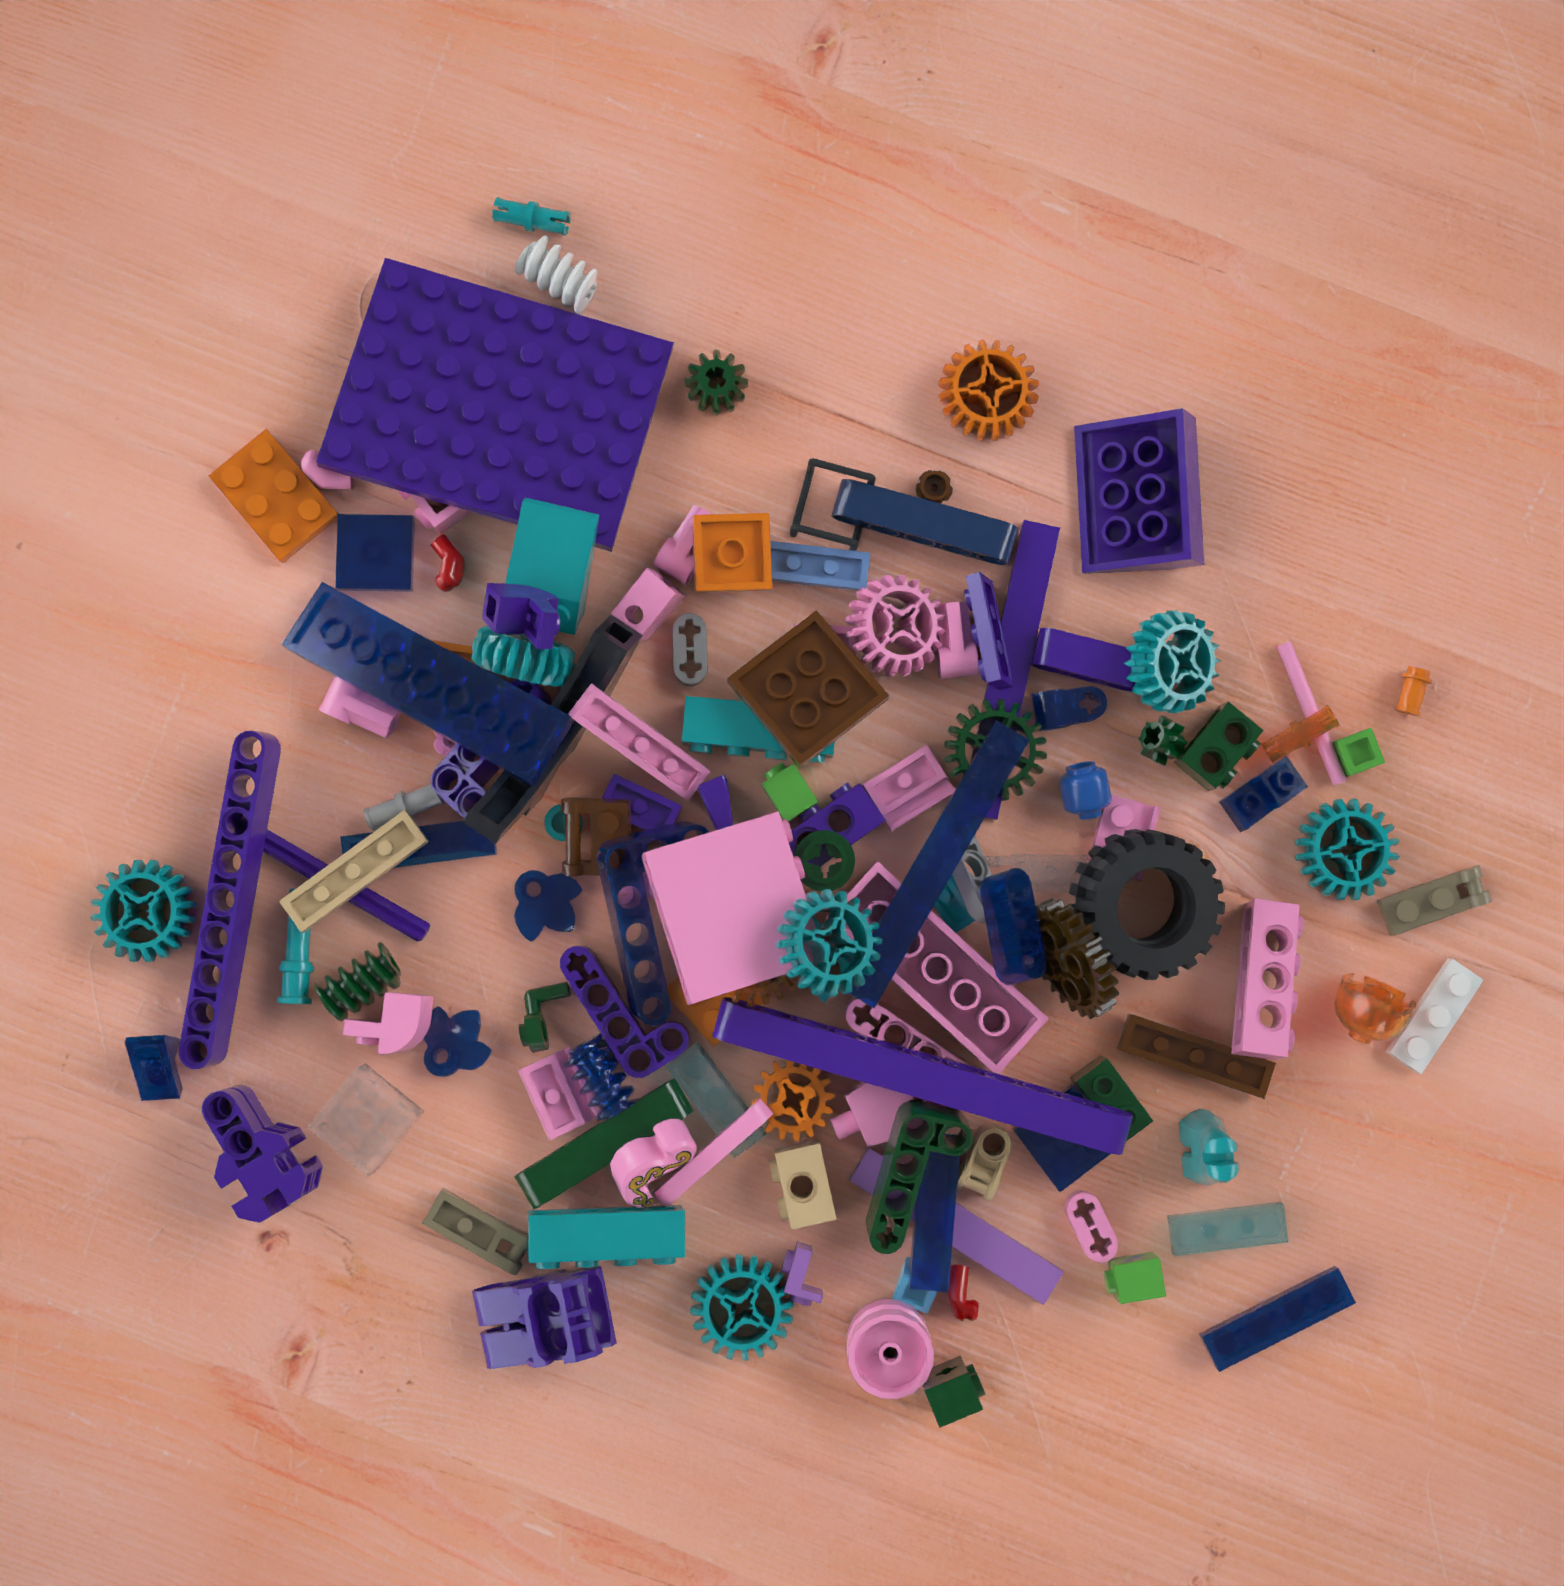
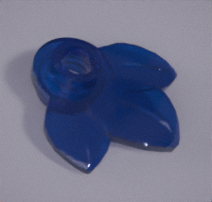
M530 870L520 875L514 888L516 898L519 901L514 918L521 934L527 940L534 941L540 935L544 926L559 932H572L575 928V912L569 901L575 899L582 892L578 882L574 878L565 876L562 873L547 876L541 871ZM532 882H537L541 886L540 894L535 897L529 895L527 891L528 885Z
M439 1006L432 1010L430 1027L424 1037L428 1046L424 1053V1064L430 1073L438 1077H448L456 1073L458 1069L475 1070L487 1061L492 1053V1049L484 1043L477 1041L481 1029V1015L478 1010L461 1011L451 1018ZM441 1051H447V1061L438 1064L437 1055Z

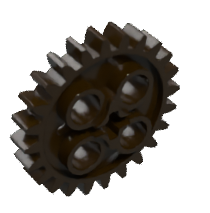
M1051 898L1030 909L1031 913L1026 915L1029 922L1025 923V927L1030 933L1025 936L1033 944L1029 951L1037 957V961L1034 964L1042 970L1043 980L1050 981L1052 993L1057 991L1060 1002L1063 1004L1068 1001L1070 1010L1072 1012L1078 1010L1082 1018L1087 1015L1089 1019H1092L1111 1010L1112 1006L1117 1004L1115 997L1119 995V992L1114 986L1119 981L1111 974L1116 968L1107 961L1106 957L1110 953L1100 945L1102 938L1093 935V925L1091 923L1085 925L1082 913L1074 914L1072 905L1064 906L1061 899L1054 901Z

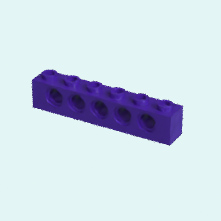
M847 782L830 794L833 802L822 810L816 804L799 816L802 824L792 830L793 841L789 842L792 855L794 857L797 848V838L801 834L820 830L836 832L828 825V817L834 811H842L849 818V827L845 831L836 833L842 835L850 845L885 822L886 819L860 783L852 788ZM822 844L820 856L813 858V860H807V864L821 867L834 857L828 856L825 844Z

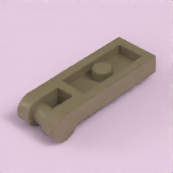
M1472 866L1378 899L1377 903L1389 935L1394 936L1492 902L1489 890H1484L1480 877H1483L1480 866ZM1465 883L1469 896L1460 898L1456 885Z
M445 1188L440 1191L422 1223L512 1275L518 1274L523 1265L520 1261L525 1252L528 1251L527 1233L513 1228ZM502 1239L512 1243L507 1254L497 1250Z

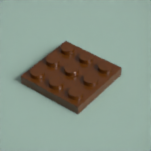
M817 610L727 678V683L799 769L889 699V694Z

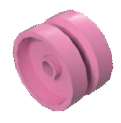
M880 1299L866 1304L853 1316L847 1330L846 1347L848 1364L854 1380L866 1392L882 1399H899L916 1392L927 1381L933 1368L934 1349L924 1318L913 1306L895 1299Z

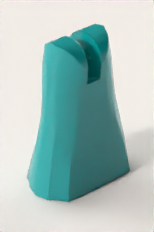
M1198 1109L1181 1119L1179 1122L1180 1142H1182L1183 1146L1191 1148V1151L1183 1152V1156H1181L1184 1177L1205 1186L1227 1183L1235 1178L1239 1172L1238 1162L1234 1161L1233 1153L1237 1151V1144L1226 1133L1221 1118L1214 1115L1210 1110Z

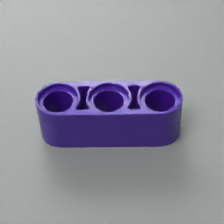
M1040 628L1031 663L1033 667L1123 691L1132 692L1135 682L1126 679L1132 673L1131 667L1124 664L1131 660V653L1126 647L1053 628Z

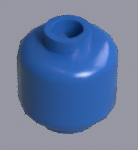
M1093 761L1069 765L1066 767V773L1059 778L1064 809L1069 813L1079 814V818L1082 820L1101 816V809L1107 807L1112 801L1107 772L1104 768L1096 766Z

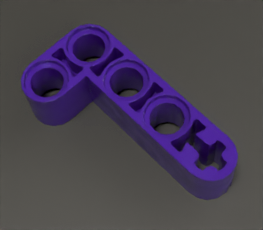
M516 679L434 769L430 780L431 787L462 817L466 818L471 808L487 792L484 788L486 783L536 728L552 704V699L548 692L538 683L534 684ZM510 721L507 730L499 733L502 725ZM484 750L481 759L474 762L477 753ZM459 778L456 787L449 790L451 782Z
M573 946L562 954L560 958L562 973L628 1075L634 1078L646 1077L686 1050L690 1042V1033L688 1028L678 1021L666 1022L646 1035L598 957L590 948L586 946ZM574 953L578 957L584 955L587 957L588 961L584 963V968L589 975L595 971L599 974L598 978L588 981L583 987L579 983V980L586 978L582 971L570 968V964L574 962L572 957ZM595 984H601L608 989L609 999L603 1006L595 1005L590 1000L589 992ZM614 1017H623L629 1022L630 1031L626 1037L618 1038L611 1033L610 1022ZM675 1028L681 1032L683 1043L679 1048L669 1049L663 1044L662 1034L666 1029ZM636 1049L645 1050L651 1058L649 1067L644 1070L634 1068L630 1062L632 1051Z

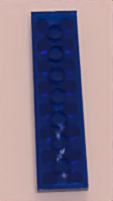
M321 582L281 644L295 655L342 679L360 691L533 787L574 723V720L568 714L324 582Z

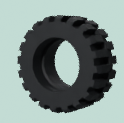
M1139 829L1125 830L1124 836L1113 834L1105 838V847L1095 845L1088 852V855L1092 858L1089 863L1080 862L1075 872L1081 874L1078 884L1071 883L1069 894L1076 897L1075 903L1071 904L1074 914L1081 912L1084 924L1088 925L1091 923L1093 925V935L1102 938L1100 945L1110 953L1106 957L1107 961L1115 966L1116 971L1132 978L1138 976L1144 980H1157L1159 975L1171 978L1179 974L1178 967L1181 966L1189 970L1197 964L1195 956L1198 953L1206 955L1213 947L1208 941L1212 934L1219 935L1222 925L1216 923L1218 914H1225V902L1218 900V894L1224 892L1221 880L1212 877L1216 873V868L1211 860L1202 858L1203 852L1195 845L1186 843L1184 839L1149 829L1146 831ZM1149 868L1158 869L1167 875L1173 888L1174 904L1171 915L1164 926L1156 933L1140 939L1130 937L1123 931L1118 919L1117 906L1120 893L1125 884L1137 873Z

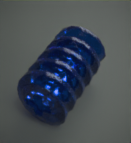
M601 1033L592 1036L568 1052L569 1058L563 1064L564 1068L574 1066L578 1068L571 1077L573 1082L585 1080L586 1083L579 1090L580 1095L593 1093L594 1096L587 1104L588 1108L601 1106L602 1109L595 1117L596 1121L610 1119L640 1100V1098L628 1100L634 1092L633 1085L620 1087L627 1076L625 1072L612 1074L619 1063L617 1059L604 1060L611 1050L610 1047L607 1045L596 1047L603 1037Z

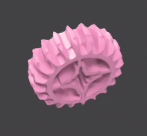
M885 575L881 577L880 582L873 579L867 583V589L861 588L856 592L859 600L851 601L848 606L855 614H850L845 619V622L853 625L854 629L847 631L845 636L856 638L857 643L851 647V651L857 652L862 650L864 654L861 656L860 662L866 664L872 660V672L877 673L884 668L885 675L888 677L896 675L897 671L900 676L904 677L910 675L911 670L914 672L924 669V662L930 663L935 659L932 651H938V648L943 646L936 637L946 632L945 629L938 626L937 621H942L946 615L936 614L934 608L939 606L940 601H929L930 588L919 591V580L913 579L907 584L905 575H899L895 579L891 575ZM881 598H896L904 602L906 606L897 609L891 603L886 605ZM901 617L897 622L899 627L896 628L899 631L889 635L894 630L892 624L895 622H892V620ZM915 618L918 622L919 631L915 626ZM872 620L876 624V635L873 632ZM894 642L900 648L905 647L910 653L899 655L888 651L884 647Z

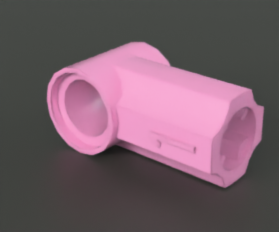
M693 505L674 537H670L664 543L653 563L654 567L685 586L694 576L692 516L711 514L696 505Z
M950 602L939 605L935 608L936 614L946 615L942 621H937L938 626L946 630L943 635L938 636V640L943 644L936 651L939 678L947 679L978 675L977 648L975 642H972L969 611L966 602Z
M335 676L319 711L349 725L352 722L388 739L398 724L402 710L386 701L366 694V690Z

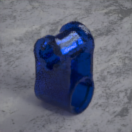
M1095 686L1067 690L1055 689L1031 694L1035 723H1040L1042 726L1038 731L1065 728L1074 724L1091 722L1100 718L1107 708L1106 695ZM1085 695H1088L1089 700H1096L1097 707L1091 710V714H1088L1086 708H1080L1079 702L1085 699Z

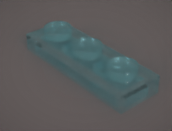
M696 1042L665 1066L716 1135H719L748 1109L747 1105L699 1042ZM761 1125L730 1153L736 1158L762 1139L767 1132Z
M1281 1202L1167 1215L1171 1250L1174 1256L1289 1242L1284 1204Z

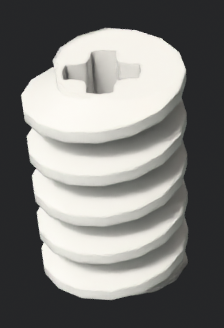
M546 235L537 242L533 241L519 256L515 264V273H525V279L528 282L534 283L537 281V286L540 290L546 291L549 289V294L552 298L559 299L562 297L564 306L571 307L574 305L575 313H582L596 292L597 282L595 281L598 270L594 268L587 275L583 274L586 262L581 260L574 267L571 266L573 253L568 252L562 259L559 258L561 245L555 244L550 250H547L549 237Z

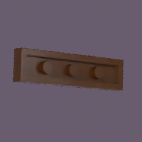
M1128 1013L1117 1046V1050L1265 1099L1276 1065L1275 1062L1263 1058L1231 1054V1047Z

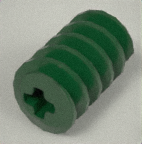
M382 942L377 944L379 956L376 957L369 950L364 952L366 964H361L355 958L351 960L353 972L349 973L340 966L338 968L340 980L336 981L327 974L325 976L327 988L323 989L315 983L314 986L320 1000L328 1012L337 1020L344 1021V1019H348V1010L353 1013L361 1011V1001L366 1005L374 1003V993L383 997L385 992L388 991L387 985L393 989L400 987V968Z

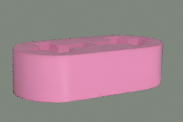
M1079 1190L1073 1192L1065 1201L1064 1209L1082 1250L1095 1262L1103 1263L1111 1260L1117 1252L1118 1242L1100 1202L1087 1191ZM1080 1199L1086 1204L1092 1202V1207L1088 1209L1092 1222L1086 1224L1085 1219L1080 1214L1074 1215L1073 1213L1078 1208L1076 1202ZM1093 1229H1096L1103 1239H1109L1104 1244L1106 1251L1103 1253H1099L1096 1249L1090 1250V1246L1094 1244V1239L1090 1232Z

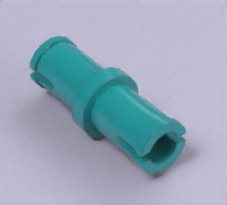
M497 197L494 201V206H497L498 209L508 211L504 212L493 209L492 218L494 222L524 226L525 231L530 232L539 229L564 236L568 234L569 227L565 226L566 224L555 221L570 224V211L540 207L539 203L535 201H529L528 204L505 200Z

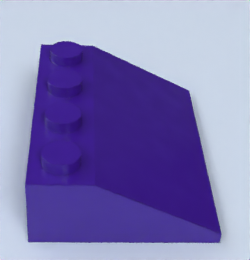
M1181 408L1074 426L1082 573L1171 570L1205 565L1196 417Z

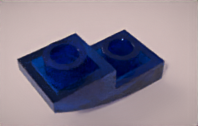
M1284 756L1224 797L1219 803L1241 833L1274 809L1287 803L1306 789L1308 785L1288 757Z

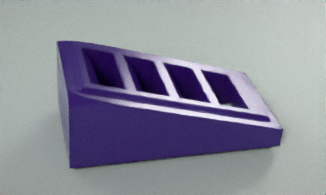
M725 774L698 785V792L715 830L734 825L728 782Z

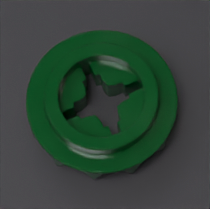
M820 830L810 833L801 840L795 850L794 857L798 856L800 858L805 873V878L800 880L810 889L820 892L825 889L836 890L848 882L855 868L853 848L842 835L836 832ZM822 844H825L828 856L835 857V859L841 858V862H835V864L829 866L827 878H823L820 866L807 864V860H813V858L820 856Z

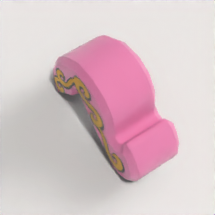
M667 1119L661 1121L653 1128L654 1136L631 1140L615 1153L610 1163L612 1176L627 1204L638 1208H648L656 1205L647 1183L691 1161L694 1157L697 1146L682 1120Z

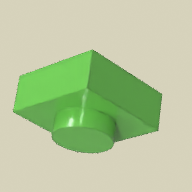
M1372 728L1332 742L1346 777L1385 763Z

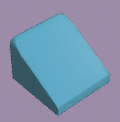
M907 1257L892 1299L902 1301L913 1306L916 1310L928 1314L940 1287L942 1269L918 1259Z

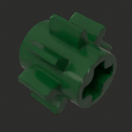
M1160 716L1158 722L1150 723L1147 721L1140 737H1138V740H1140L1144 747L1141 755L1163 766L1166 765L1167 758L1179 760L1185 745L1188 743L1181 734L1185 727L1165 716Z

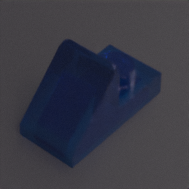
M168 1035L126 1037L124 1043L141 1101L180 1099L183 1087L175 1061L180 1039Z

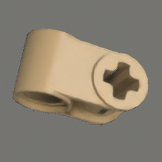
M990 1122L983 1124L977 1129L973 1137V1143L957 1172L954 1187L961 1189L964 1186L983 1194L985 1200L991 1201L993 1199L1012 1147L1011 1139L1002 1126ZM992 1133L1001 1135L1002 1145L999 1149L987 1151L983 1148V1140L987 1135Z

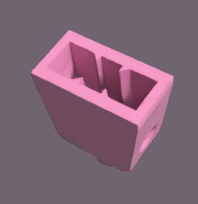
M646 568L611 614L642 634L643 636L640 641H647L687 595L659 571ZM639 608L643 611V619L640 623L635 620V613Z
M860 1082L844 1094L851 1110L831 1118L830 1121L839 1140L861 1131L867 1146L881 1144L889 1140L898 1108L904 1102L914 1099L910 1095ZM916 1118L911 1120L906 1127L915 1129L920 1127L924 1121L923 1119Z

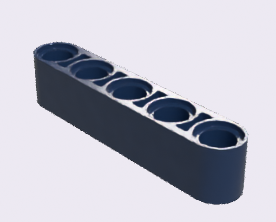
M852 479L841 480L831 515L832 518L846 524L861 526L868 530L996 565L1009 564L1018 531L1017 526L1002 520Z

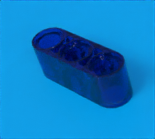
M1013 868L985 877L980 886V894L996 976L1005 985H1015L1042 977L1046 970V957L1029 876L1022 869Z

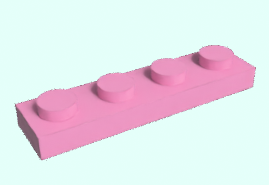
M592 683L568 713L572 719L687 801L697 790L698 785H701L711 772L702 763Z

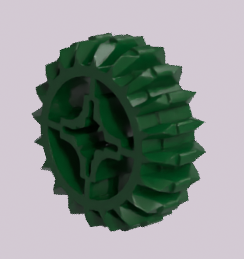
M985 699L981 705L982 713L979 712L974 704H971L967 708L971 719H968L961 713L956 716V720L962 726V729L956 726L948 728L947 732L956 737L957 740H947L944 742V748L955 750V754L946 756L944 761L949 764L953 762L958 764V767L950 771L949 775L953 778L962 772L966 778L958 786L963 790L970 782L973 783L975 786L971 796L974 798L979 796L982 788L986 789L985 797L986 801L989 802L993 801L995 790H999V796L1002 801L1008 800L1009 787H1011L1016 796H1020L1023 794L1020 781L1029 787L1035 784L1034 779L1028 774L1029 771L1034 774H1041L1044 770L1040 765L1034 763V760H1044L1047 758L1046 752L1036 751V746H1041L1047 741L1045 737L1034 739L1032 734L1041 729L1042 726L1040 723H1035L1030 728L1025 722L1032 716L1030 711L1025 712L1021 718L1016 716L1020 706L1018 703H1013L1009 711L1006 712L1004 711V699L997 701L995 710H992L990 701ZM987 720L1002 721L994 736L987 737L970 732L972 727L980 722ZM1012 727L1018 731L1023 739L1025 757L1021 756L1020 752L1014 750L1010 745L1009 738ZM1003 734L999 743L1002 744L1003 747L1001 749H1004V755L1006 756L999 755L989 764L991 757L988 755L990 751H986V745L991 746ZM965 743L971 745V748L979 752L982 762L978 774L970 767L967 761ZM1003 763L1021 768L1014 777L1008 780H988L997 764Z

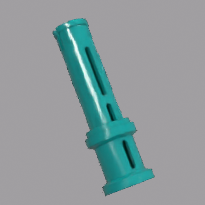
M289 915L286 960L282 961L281 965H279V971L283 972L281 996L277 997V1003L312 1004V998L308 997L310 973L314 972V966H312V962H309L311 928L305 933L300 932Z

